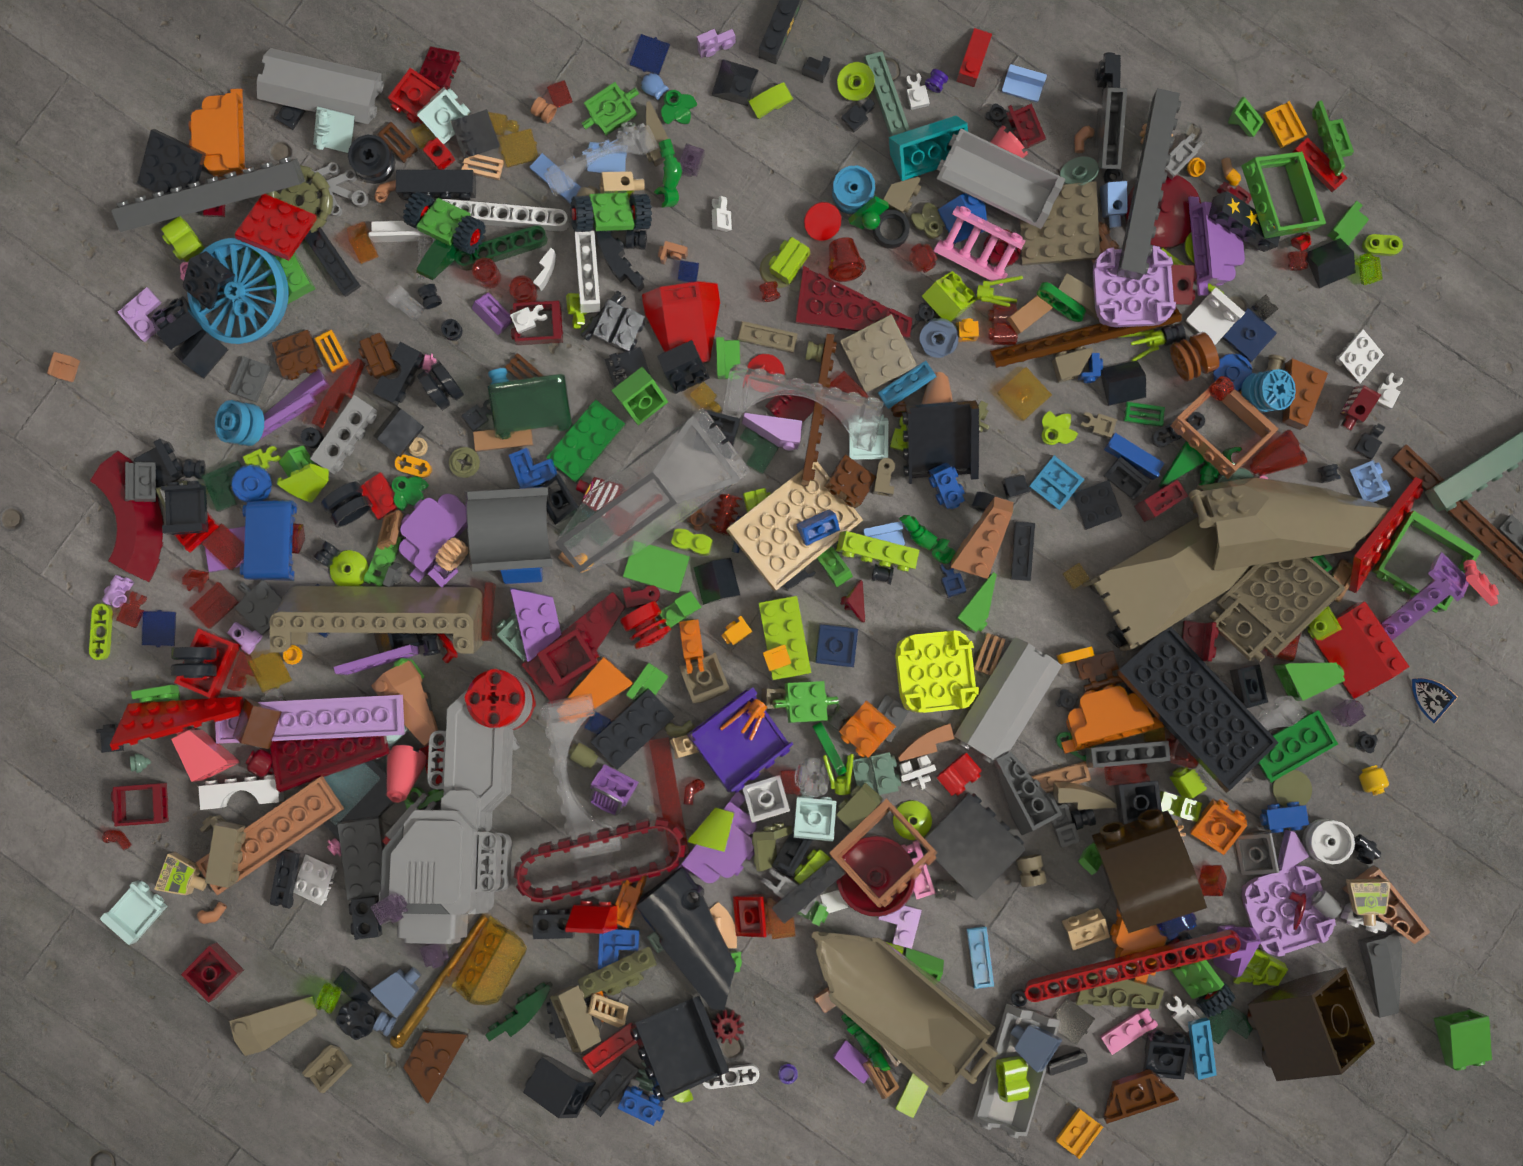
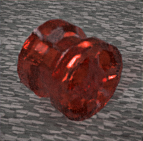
M1293 251L1287 254L1290 260L1288 270L1299 271L1308 268V263L1306 262L1307 251Z
M776 281L767 282L759 286V290L763 294L762 302H771L781 298L780 293L777 291L778 283Z
M1220 376L1216 383L1209 386L1210 395L1218 401L1224 400L1227 394L1234 390L1232 381L1225 376Z

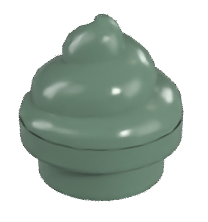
M135 753V756H130L131 772L141 773L151 763L142 754Z

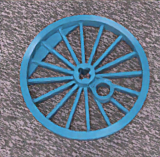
M235 238L222 239L209 245L201 253L207 251L229 270L230 268L225 258L231 255L235 277L226 286H221V288H224V291L218 292L217 296H226L217 301L214 308L210 310L206 308L202 311L200 302L187 292L192 313L206 332L226 343H249L266 337L279 325L288 304V282L280 262L273 254ZM246 248L239 273L237 251ZM254 249L260 254V257L246 275L251 252ZM266 260L271 269L250 281L263 261ZM271 274H274L276 285L250 288ZM277 289L276 301L249 293ZM249 297L274 304L275 307L271 316ZM227 302L211 325L205 315ZM244 304L247 305L246 313H244ZM231 308L226 332L223 334L216 328ZM256 310L268 320L262 328L254 316ZM236 315L239 317L240 338L231 336ZM245 317H249L256 330L255 333L248 336Z

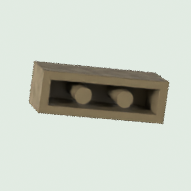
M224 821L214 825L205 879L206 884L228 888L238 881V864L243 856L241 846L246 837L244 825Z
M578 985L569 986L550 996L572 1052H583L601 1041L599 1029L594 1025L591 1018L592 1015L588 1014L589 1007L586 1006L584 993Z

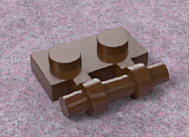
M1114 651L1075 661L1080 680L1088 678L1089 684L1083 686L1084 692L1091 690L1097 692L1106 686L1114 685L1115 687L1116 684L1123 682L1119 675L1113 676L1112 671L1119 669ZM1105 674L1106 679L1096 681L1095 676Z

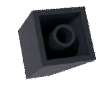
M542 1057L536 1063L534 1073L527 1080L523 1093L558 1119L577 1118L596 1082L553 1057Z

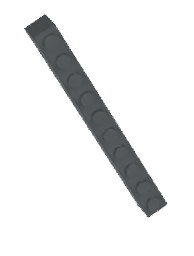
M1157 88L1152 96L1117 276L1140 280L1148 272L1149 263H1147L1148 256L1150 257L1153 245L1150 242L1156 233L1154 222L1158 219L1160 209L1157 207L1164 193L1161 187L1167 178L1165 167L1168 166L1171 158L1168 151L1169 148H1172L1174 142L1172 131H1175L1178 122L1175 116L1181 107V101H1179L1180 93Z
M290 157L279 159L277 164H272L271 161L261 164V168L254 169L252 166L242 169L243 173L236 174L235 171L224 174L225 178L218 179L217 176L206 179V183L202 184L199 181L189 183L187 188L182 189L181 186L173 187L170 189L171 192L165 194L162 190L152 193L153 197L146 198L145 195L134 198L135 202L128 203V200L116 203L117 207L111 209L119 231L123 232L300 185L305 179L298 159L291 160Z

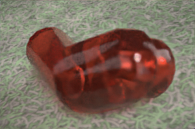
M695 779L685 786L683 804L693 805L694 795L705 788V783L701 779Z
M107 830L102 836L104 843L118 842L123 851L132 846L121 830Z

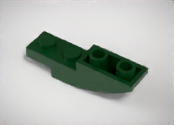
M436 239L422 258L416 273L434 280L455 261V254L460 249L455 248L454 243L447 245Z
M551 981L547 984L545 982L540 983L534 987L535 992L530 995L525 993L517 999L519 1002L515 1005L517 1013L513 1010L505 1016L506 1020L501 1023L496 1021L488 1027L489 1031L485 1034L488 1041L493 1040L505 1031L512 1037L527 1025L549 995L553 985Z

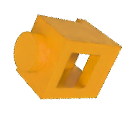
M966 318L962 319L961 322H956L959 335L958 342H970L978 339V321Z
M742 616L738 617V623L733 621L725 627L727 631L721 636L727 644L732 643L734 646L752 633V630Z

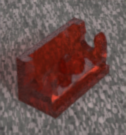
M1146 763L1104 767L1106 785L1150 781L1149 775L1146 774L1148 766Z

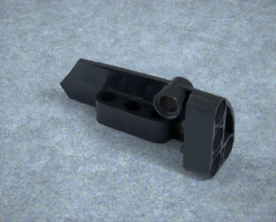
M682 866L645 893L638 900L635 908L657 934L663 949L711 1009L724 1010L736 963L704 899L703 887L696 884ZM690 892H695L698 898L691 897Z

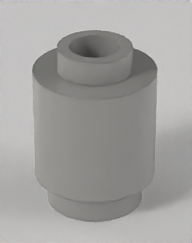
M1318 890L1311 897V905L1326 918L1329 917L1332 920L1342 911L1340 903L1325 890Z

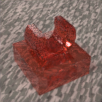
M189 569L182 577V584L187 585L188 591H191L194 586L198 587V593H201L205 587L204 584L209 580V572Z

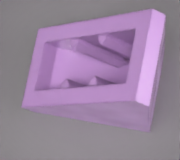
M1288 830L1284 831L1277 860L1278 868L1286 871L1309 857L1296 833Z

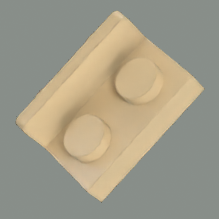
M1098 908L1062 921L1072 950L1110 938L1105 918Z

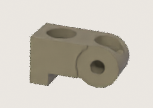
M884 458L879 462L873 494L893 496L895 487L889 486L891 475L895 469V463L892 459Z

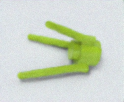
M1023 276L984 281L983 285H978L977 300L1009 307L1010 303L1007 302L1016 303L1017 299L994 295V288H991V285L1021 280Z
M1149 330L1121 336H1145L1144 339L1133 341L1130 345L1146 343L1148 347H1151L1132 358L1131 361L1141 359L1149 353L1159 350V346L1165 344V337L1161 330Z
M853 754L847 756V772L845 776H838L836 781L834 780L827 756H823L831 789H835V793L838 795L851 793L850 783Z

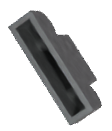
M1104 88L1102 108L1097 110L1095 148H1099L1098 168L1121 169L1127 88Z

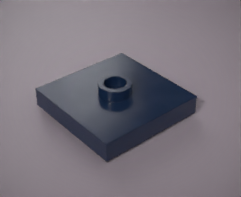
M1247 308L1244 311L1245 314L1233 324L1222 338L1251 363L1277 332Z
M819 624L815 663L854 668L858 629Z

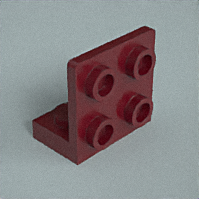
M1183 621L1181 638L1203 662H1212V658H1215L1216 655L1214 641L1219 633V629L1216 627L1217 623Z

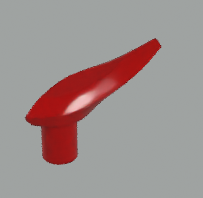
M437 633L443 647L447 650L442 660L445 663H449L453 657H458L457 651L451 640L444 633Z

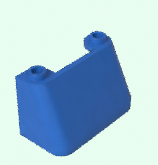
M293 500L247 502V505H243V517H246L244 563L240 565V574L244 575L246 580L294 581L295 571H292V566L290 565H293V523L295 522V518L292 515L297 514V504Z

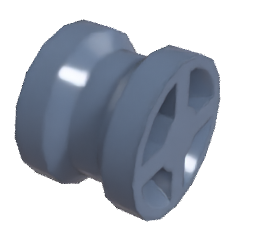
M382 1011L374 1024L373 1030L381 1031L387 1037L393 1029L397 1018H390Z

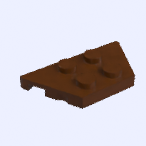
M424 1031L403 1068L426 1103L431 1101L466 1039L467 1033H438L434 1031Z
M1151 1069L1112 1081L1103 1117L1106 1124L1178 1101L1179 1098L1166 1083Z

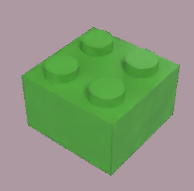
M643 367L639 368L611 390L638 426L668 403L653 378Z

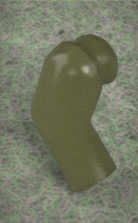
M689 720L683 726H675L673 723H668L665 730L670 737L678 738L687 735L695 726Z

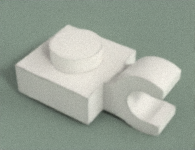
M719 196V200L712 199V206L715 208L712 210V229L725 232L732 230L731 211H727L726 208L727 198Z

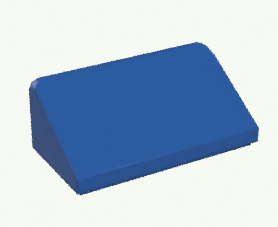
M830 509L796 524L806 546L840 531L836 513Z
M541 567L501 570L505 584L543 581Z

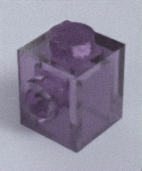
M686 143L679 161L683 175L692 177V175L698 176L705 157L704 149Z
M1347 699L1331 710L1342 727H1351L1366 716L1363 712V705L1355 699Z
M397 893L391 894L371 906L380 925L387 924L390 921L394 924L403 919L402 914L408 911L405 898Z
M426 944L420 948L426 967L432 966L433 969L444 965L443 961L449 958L445 944Z

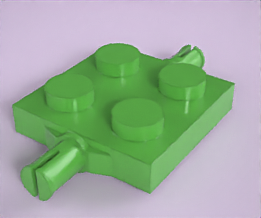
M614 82L585 101L584 106L589 111L590 118L581 122L584 129L586 130L593 124H596L606 136L620 127L622 123L635 117L637 113L632 107L630 100L639 95L638 90L634 87L625 93Z
M824 681L786 683L785 698L773 700V704L780 703L773 705V707H785L788 723L827 721V706L838 705L839 701H831L838 700L837 696L827 697Z

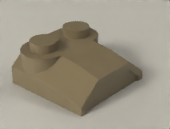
M716 652L703 658V672H700L698 669V660L691 663L693 670L690 674L687 673L686 665L679 666L693 703L705 702L723 695L729 690Z

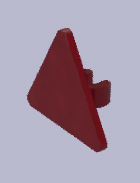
M858 580L849 595L841 597L840 604L845 605V610H852L861 622H865L863 581Z

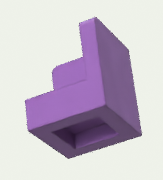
M438 563L428 570V575L441 588L458 573V568L448 571L441 568Z

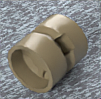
M1041 854L1028 855L1016 859L1018 870L1022 871L1020 875L1022 887L1037 886L1047 882L1045 871L1041 870L1043 866Z

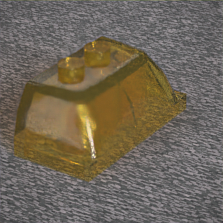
M490 916L451 987L469 1003L474 1005L487 1006L498 1003L527 950L524 941L497 918Z

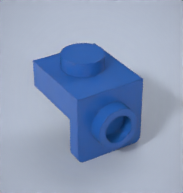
M1100 353L1091 354L1088 359L1089 372L1081 373L1078 376V380H1084V383H1093L1101 376L1103 359L1100 358Z

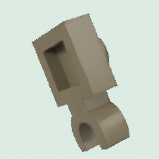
M1088 412L1083 414L1084 417L1089 419V423L1081 422L1080 426L1082 428L1093 427V434L1109 439L1112 437L1117 419L1102 414H1097L1096 418Z

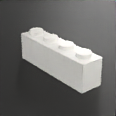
M594 231L575 232L581 313L600 312Z

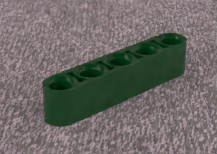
M538 225L482 242L481 245H478L479 249L475 250V253L468 254L459 250L455 254V261L462 270H472L541 248L547 244L548 237L544 228ZM541 233L543 236L540 240H534L535 234ZM519 239L524 240V243L521 246L515 245L516 241ZM500 245H506V249L504 251H497V248ZM488 251L485 257H479L480 252ZM463 257H469L467 263H461Z

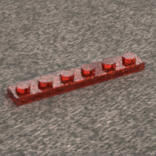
M669 737L650 740L663 818H669L668 822L673 825L677 823L684 832L681 840L686 842L684 854H689ZM665 830L669 855L672 857L677 853L672 851L673 844H678L676 838L671 839L668 835L670 832Z

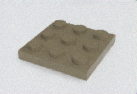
M892 314L840 340L865 393L917 367Z

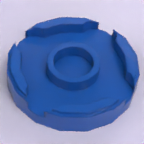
M1225 355L1219 359V368L1213 371L1214 381L1222 377L1235 390L1241 391L1246 377L1252 374V366L1242 355Z
M258 465L242 466L232 478L234 494L238 499L246 503L250 501H263L271 492L272 480L270 474Z

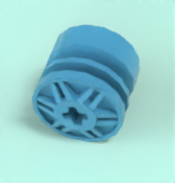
M1281 369L1252 373L1246 377L1241 389L1242 396L1260 412L1286 409L1293 402L1296 393L1292 376Z

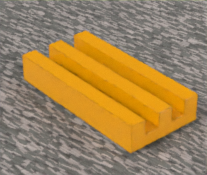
M329 330L314 338L333 373L338 369H342L345 365H350L333 330ZM328 336H331L341 358L343 359L342 362H340L333 346L331 345L328 339ZM322 339L325 340L337 365H333L321 342Z

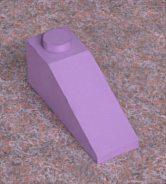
M744 413L743 425L778 447H783L785 450L798 449L802 421Z

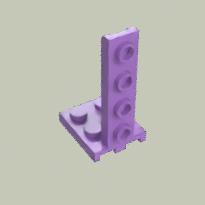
M1442 552L1435 557L1428 572L1434 580L1380 623L1392 641L1449 595L1457 602L1464 597L1469 585L1466 581L1465 573Z

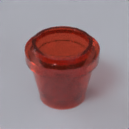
M843 237L832 241L829 244V266L827 268L829 277L838 282H847L859 278L866 270L865 260L861 258L854 240L849 237Z

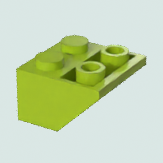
M953 271L937 280L922 295L925 301L942 319L950 322L958 318L977 301L973 290L968 288L962 282L961 277Z

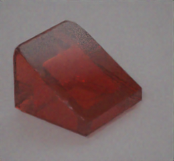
M565 80L547 87L552 102L557 108L573 102Z

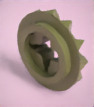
M458 448L449 458V467L458 477L468 478L475 475L479 469V456L471 448ZM468 458L467 461L472 466H465L462 470V464L457 460Z

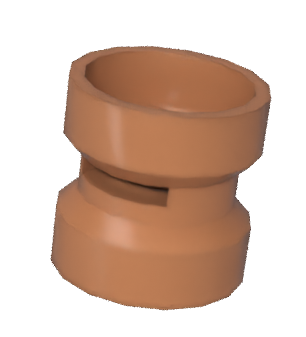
M538 97L531 108V114L541 117L542 121L546 123L553 119L557 111L555 105L546 103V100L542 97Z

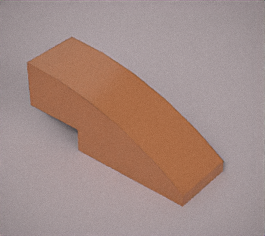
M948 723L936 727L915 739L897 757L898 761L938 752L937 743L954 739L951 724Z

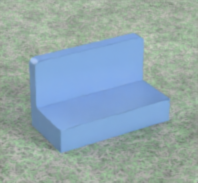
M1010 64L1002 93L1037 103L1047 75Z
M590 142L587 150V171L598 173L626 172L628 146Z
M901 522L866 528L862 531L864 536L905 545Z

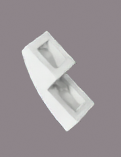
M552 248L549 249L539 262L543 270L533 281L535 287L540 291L548 283L555 266L556 253Z

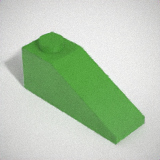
M994 572L989 575L988 579L985 580L956 617V620L973 633L981 632L987 625L986 619L989 616L997 575Z

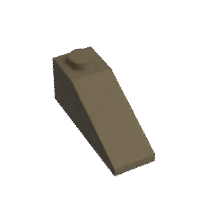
M648 101L646 102L647 151H645V155L649 163L653 162L656 167L665 161L660 154L659 142L668 139L651 102Z

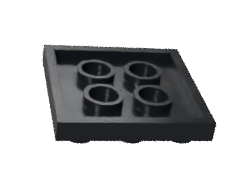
M152 129L137 184L154 192L163 190L164 194L171 192L170 189L173 187L181 186L182 189L187 188L189 183L199 181L206 153L156 129Z

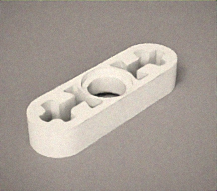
M754 1064L729 1066V1071L735 1072L737 1076L733 1082L727 1081L725 1074H723V1083H720V1079H715L713 1084L706 1081L703 1085L707 1089H717L753 1084L759 1079V1069ZM748 1069L756 1072L752 1079L745 1075L742 1076L743 1080L739 1081L740 1073L738 1070H742V1074L748 1073Z

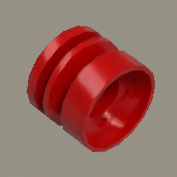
M652 601L634 610L620 620L626 632L635 629L636 633L630 637L631 641L640 638V641L634 644L636 650L660 641L671 631L670 626L660 628L661 625L667 622L666 619L656 621L655 618L661 614L656 601Z

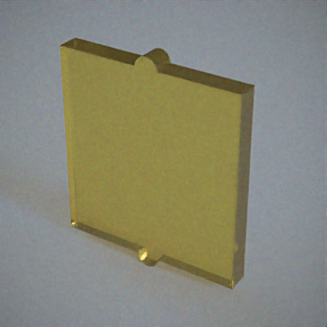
M531 129L499 137L502 147L501 153L504 155L507 168L535 161L539 157L536 148L537 142L534 141Z
M271 652L266 655L261 654L260 657L248 661L262 693L273 688L278 689L281 685L292 681L279 652Z

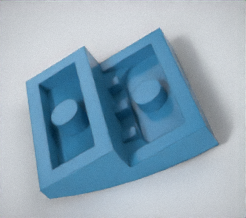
M1054 455L1033 480L1030 487L1060 510L1085 479Z

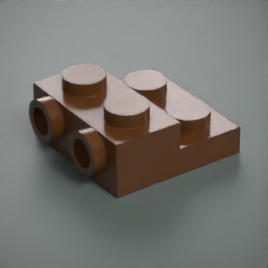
M309 330L272 342L280 372L286 380L298 379L301 374L306 372L307 374L318 371V368L322 367Z
M845 454L824 487L832 495L844 500L847 506L857 508L862 504L870 491L869 488L876 476Z

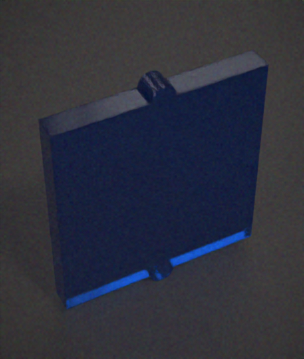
M641 34L630 61V66L639 68L643 72L647 71L659 75L670 44L657 40V37L652 38Z
M162 610L157 612L143 611L142 645L156 646L157 648L161 646H175L176 612H162Z

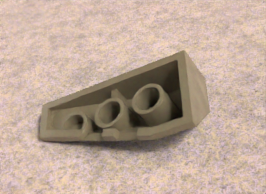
M310 996L237 1016L229 1022L235 1043L242 1053L247 1056L266 1050L318 1014L314 997Z

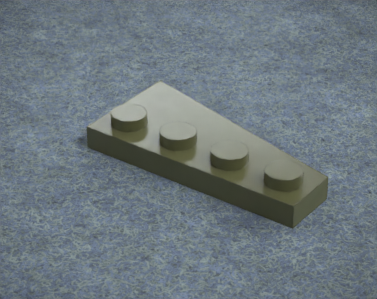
M1088 973L1087 977L1089 979H1096L1097 975L1095 973ZM1127 979L1079 991L1075 1003L1076 1005L1093 1004V1006L1113 1005V1007L1132 1006V1008L1158 1009L1164 989L1134 979Z

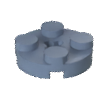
M942 318L931 319L924 325L920 333V343L924 348L923 350L935 358H941L954 352L959 340L957 327L952 322ZM942 334L945 340H941L938 343L934 335Z

